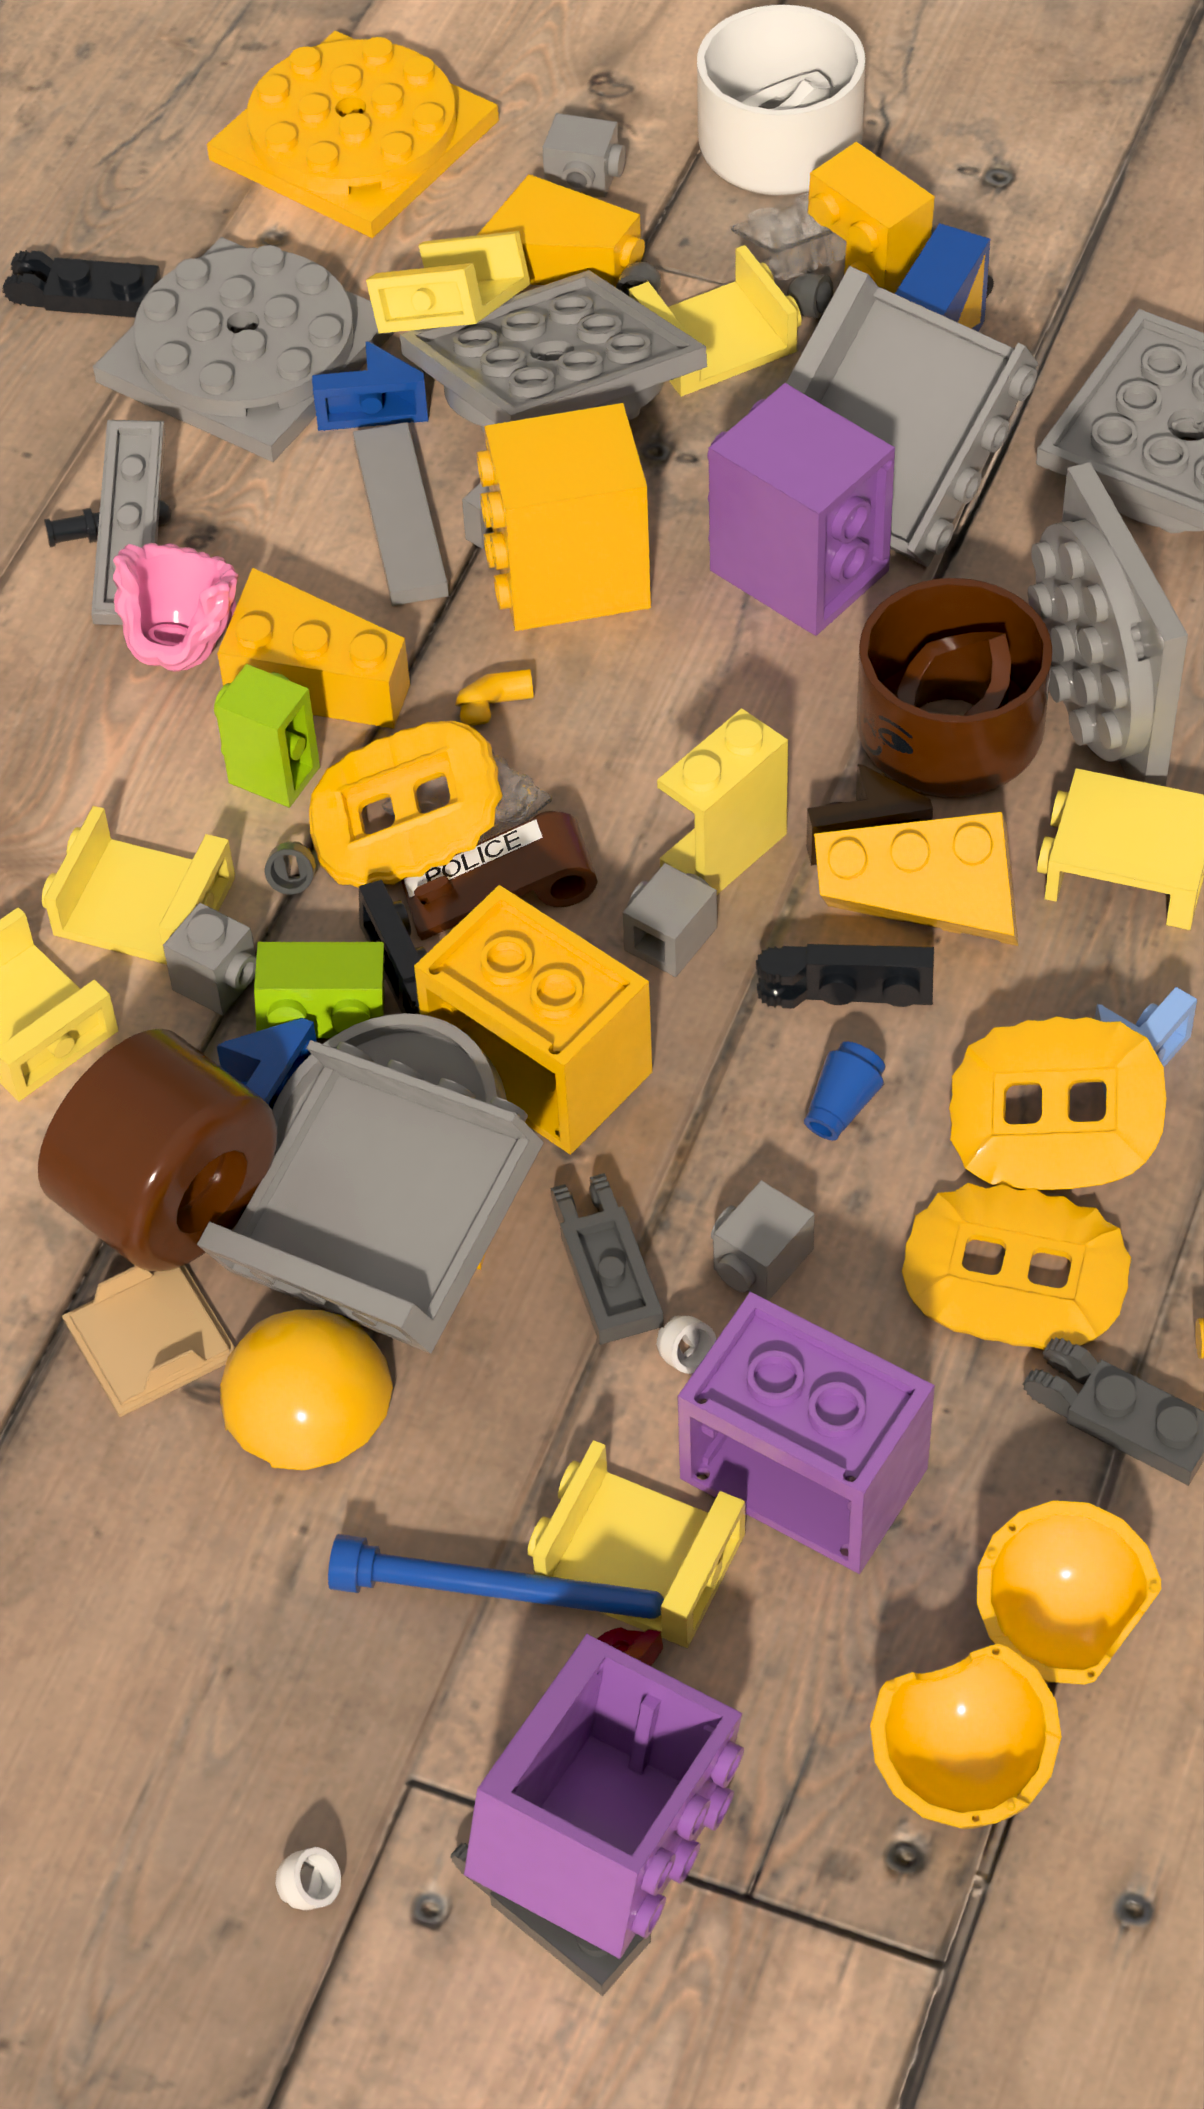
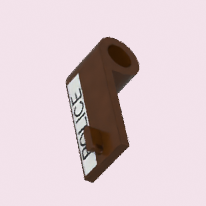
M556 811L539 813L529 821L482 841L476 845L474 850L456 854L447 865L431 867L422 877H405L401 880L417 934L422 941L456 926L498 885H501L518 897L534 891L538 898L548 906L568 907L588 898L598 883L577 819L571 814Z

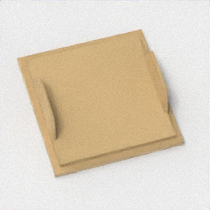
M185 1265L168 1271L151 1272L134 1266L99 1283L94 1300L62 1315L63 1321L119 1417L226 1365L228 1356L235 1349Z

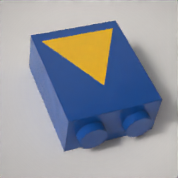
M939 223L895 294L979 332L985 322L991 239Z

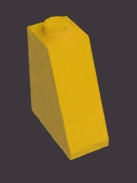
M530 174L526 176L477 234L486 235L519 231L530 285H547L590 270L616 287L622 271L634 262H641L645 250V242L641 239L640 214Z

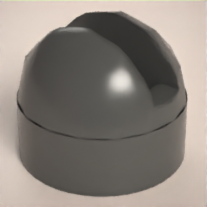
M634 262L622 271L616 288L629 296L630 288L649 281L659 295L661 291V276L651 264L647 262Z
M805 273L791 282L787 296L793 297L802 316L821 319L833 297L832 280L828 275Z
M287 841L279 844L270 852L265 864L267 882L273 889L283 894L293 895L301 893L312 882L316 869L315 858L310 849L300 842ZM288 855L296 857L300 876L290 877L291 867Z

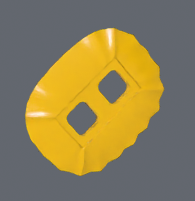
M456 721L426 722L417 727L400 730L391 736L374 740L365 747L350 751L339 762L325 771L311 794L309 807L310 834L320 866L339 885H352L359 888V886L382 880L384 884L395 885L405 877H422L431 867L447 865L458 853L474 850L480 836L494 827L495 808L503 797L498 782V766L492 755L491 744L470 725ZM446 777L450 793L448 804L428 813H420L416 793L418 787L436 778ZM391 798L395 815L394 823L383 830L366 834L362 818L363 808L381 799Z
M1056 1016L1045 1021L1026 1020L1015 1026L994 1027L984 1038L968 1045L963 1062L952 1075V1099L949 1106L952 1123L950 1140L957 1150L965 1169L993 1185L1003 1184L1017 1189L1061 1190L1098 1186L1118 1181L1131 1175L1144 1165L1155 1151L1161 1138L1166 1109L1164 1067L1148 1038L1132 1030L1121 1021L1102 1022L1088 1017L1068 1019ZM1085 1082H1103L1106 1084V1115L1102 1120L1089 1122H1074L1070 1120V1089L1074 1084ZM1015 1085L1041 1086L1042 1115L1038 1122L1033 1124H1008L1006 1122V1093L1010 1087Z
M967 1183L956 1191L937 1193L929 1206L915 1215L911 1235L906 1242L902 1274L906 1289L913 1303L926 1317L946 1328L983 1340L1000 1341L1013 1346L1034 1347L1045 1350L1051 1339L1056 1337L1070 1341L1074 1345L1082 1346L1097 1339L1109 1329L1120 1315L1128 1290L1131 1256L1124 1246L1121 1229L1107 1222L1095 1207H1080L1064 1196H1046L1035 1188L1015 1190L1003 1184L983 1188ZM980 1240L1004 1247V1260L1001 1271L998 1274L988 1275L969 1271L963 1267L962 1262L966 1246L970 1241ZM1046 1253L1065 1257L1070 1261L1069 1277L1064 1287L1054 1288L1038 1285L1028 1279L1031 1260L1035 1254Z

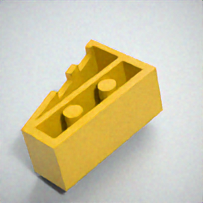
M252 567L217 653L223 686L227 683H232L243 667L249 664L269 673H279L287 677L291 682L309 688L313 715L394 729L410 687L405 638Z
M1002 812L814 834L820 896L828 906L901 922L918 923L941 928L948 932L965 933L1019 946L1007 826Z

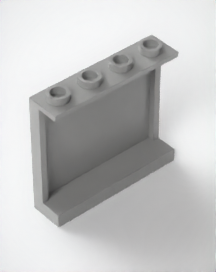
M849 266L786 384L895 447L890 549L929 567L935 554L940 555L948 546L954 531L952 522L962 504L969 503L977 493L982 477L980 471L990 452L998 451L1004 443L1009 431L1008 419L1018 401H1024L1031 393L1037 378L1036 367L1038 363L1025 345L1017 343L1016 347L1012 348L877 286L869 274Z
M310 1040L306 1049L324 1065V1068L278 1149L271 1168L258 1185L235 1229L232 1231L209 1222L197 1245L232 1273L325 1311L343 1315L352 1322L431 1354L544 1142L525 1123L528 1117L527 1113L505 1099L492 1097L488 1104L475 1099L476 1097L471 1091L452 1080L441 1078L438 1084L435 1085L424 1081V1077L420 1073L401 1062L389 1060L385 1067L374 1063V1060L367 1053L348 1043L339 1042L337 1048L334 1049Z

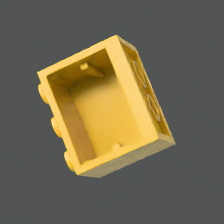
M619 403L484 426L486 450L476 452L481 485L482 487L489 486L490 492L480 493L485 528H493L492 533L483 534L488 567H495L496 570H500L499 575H494L496 599L499 610L509 608L514 630L520 631L651 608L647 484L624 404Z
M498 885L414 965L420 1014L447 1021L466 1033L495 1065L502 1079L507 1101L515 1104L527 1113L528 1117L525 1123L570 1155L652 1073L649 981L501 885Z

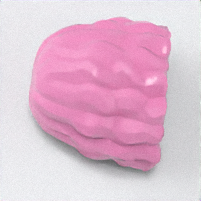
M148 543L143 545L142 548L133 544H127L113 559L116 566L113 581L117 586L114 607L116 613L122 619L123 634L128 648L140 662L150 666H162L169 671L188 670L201 664L214 650L217 640L226 630L236 609L235 592L239 575L235 572L233 565L226 563L223 557H210L204 551L197 552L190 547L180 548L171 543L165 545Z

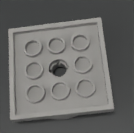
M220 237L203 256L181 261L174 270L165 275L151 288L138 308L134 325L93 365L96 383L274 462L316 417L312 375L359 371L367 362L365 341L371 342L380 348L394 332L378 333L371 301L344 290L340 282L323 266L300 255L282 251L273 245L246 248Z
M590 270L517 294L477 324L411 330L400 334L402 355L443 384L445 398L449 406L464 419L480 425L484 433V426L619 403L624 404L627 418L631 420L640 414V408L648 404L660 392L664 382L707 367L705 345Z
M1138 309L1038 447L1036 465L1066 476L1068 467L1090 462L1119 513L1136 521L1159 527L1169 533L1204 531V333ZM1186 437H1190V438H1194V439H1196V440H1195V441H1187V440H1183V439H1185Z
M1087 462L1068 467L1062 522L1048 526L1043 532L1039 543L1033 544L1031 549L1032 561L1036 571V584L1028 587L1029 605L1045 623L1052 642L1053 653L1049 692L1055 702H1064L1069 714L1070 730L1078 745L1087 744L1103 760H1119L1128 779L1166 787L1188 634L1092 464Z

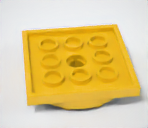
M335 30L319 45L299 47L293 50L289 57L272 67L256 84L250 95L247 108L207 143L209 160L373 239L499 121L498 105L450 83L447 76L430 58L414 50L393 44L390 40L383 37L356 40Z

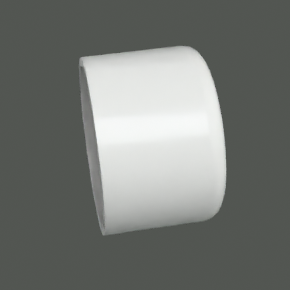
M768 5L751 8L724 19L712 28L703 39L697 55L698 141L702 155L711 169L728 183L754 193L794 195L809 192L810 172L853 143H862L865 53L858 36L849 26L836 17L816 9L797 5Z

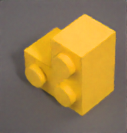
M855 142L810 172L808 214L818 224L827 227L846 241L844 275L848 267L851 266L869 274L877 286L895 294L931 237L935 196L864 146Z

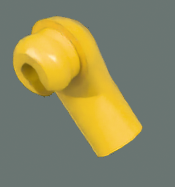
M527 669L486 674L460 690L455 706H460V721L470 726L487 724L491 718L490 703L533 699L531 671Z

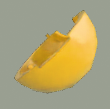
M298 1309L274 1314L262 1320L238 1343L228 1356L220 1384V1404L225 1429H228L243 1450L269 1462L272 1468L309 1470L339 1462L370 1440L387 1416L393 1385L386 1358L360 1325L343 1315L323 1310Z
M1053 1500L1018 1512L992 1536L978 1566L977 1606L990 1640L994 1644L1008 1646L1036 1667L1044 1681L1048 1683L1086 1685L1095 1682L1161 1591V1578L1148 1545L1122 1518L1091 1503Z
M994 1644L970 1652L962 1661L937 1671L928 1673L911 1672L886 1681L880 1688L870 1723L874 1760L893 1795L921 1817L960 1829H973L995 1824L1028 1808L1052 1776L1062 1738L1057 1701L1040 1672L1008 1646Z

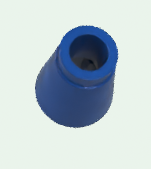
M849 1041L842 1042L837 1050L828 1052L808 1109L809 1112L804 1119V1124L807 1128L824 1139L837 1140L841 1132L847 1128L884 1085L882 1074L886 1066L883 1060L870 1049Z

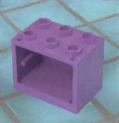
M786 383L766 399L757 401L742 420L729 431L721 432L708 448L710 571L817 636L889 571L895 447Z
M750 1292L677 1396L680 1479L715 1498L719 1491L744 1500L745 1514L860 1574L928 1469L935 1385ZM702 1474L707 1475L705 1480H700L697 1477Z
M586 1634L477 1788L464 1876L620 1959L636 1934L643 1938H647L650 1935L666 1903V1897L661 1894L671 1879L679 1884L686 1879L700 1850L701 1844L696 1841L704 1827L715 1831L730 1807L734 1791L727 1788V1785L736 1773L744 1753V1747L736 1744L742 1713Z

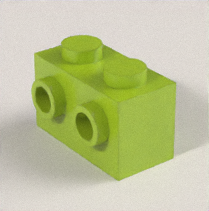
M246 664L232 683H227L221 688L214 704V714L217 717L221 738V753L225 760L228 782L290 808L320 768L309 688L291 682L287 677L279 673H269Z
M258 942L254 983L256 1032L299 1018H305L314 1022L316 1038H332L358 1023L384 1016V942Z

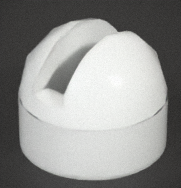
M674 1316L664 1328H660L656 1345L660 1356L667 1364L680 1372L691 1374L695 1372L715 1343L716 1335L709 1325L695 1317ZM681 1339L690 1346L684 1353L678 1347Z
M319 1847L292 1853L281 1862L276 1872L277 1892L280 1898L292 1908L312 1910L328 1906L336 1899L340 1891L341 1873L335 1858L328 1851Z

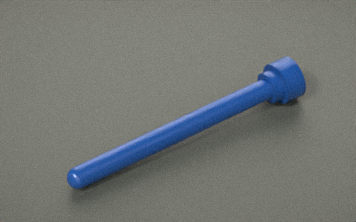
M337 1534L335 1537L328 1570L330 1590L359 1593L362 1587L374 1588L376 1582L648 1619L661 1616V1605L664 1601V1597L659 1592L653 1590L380 1554L379 1546L368 1545L366 1537Z

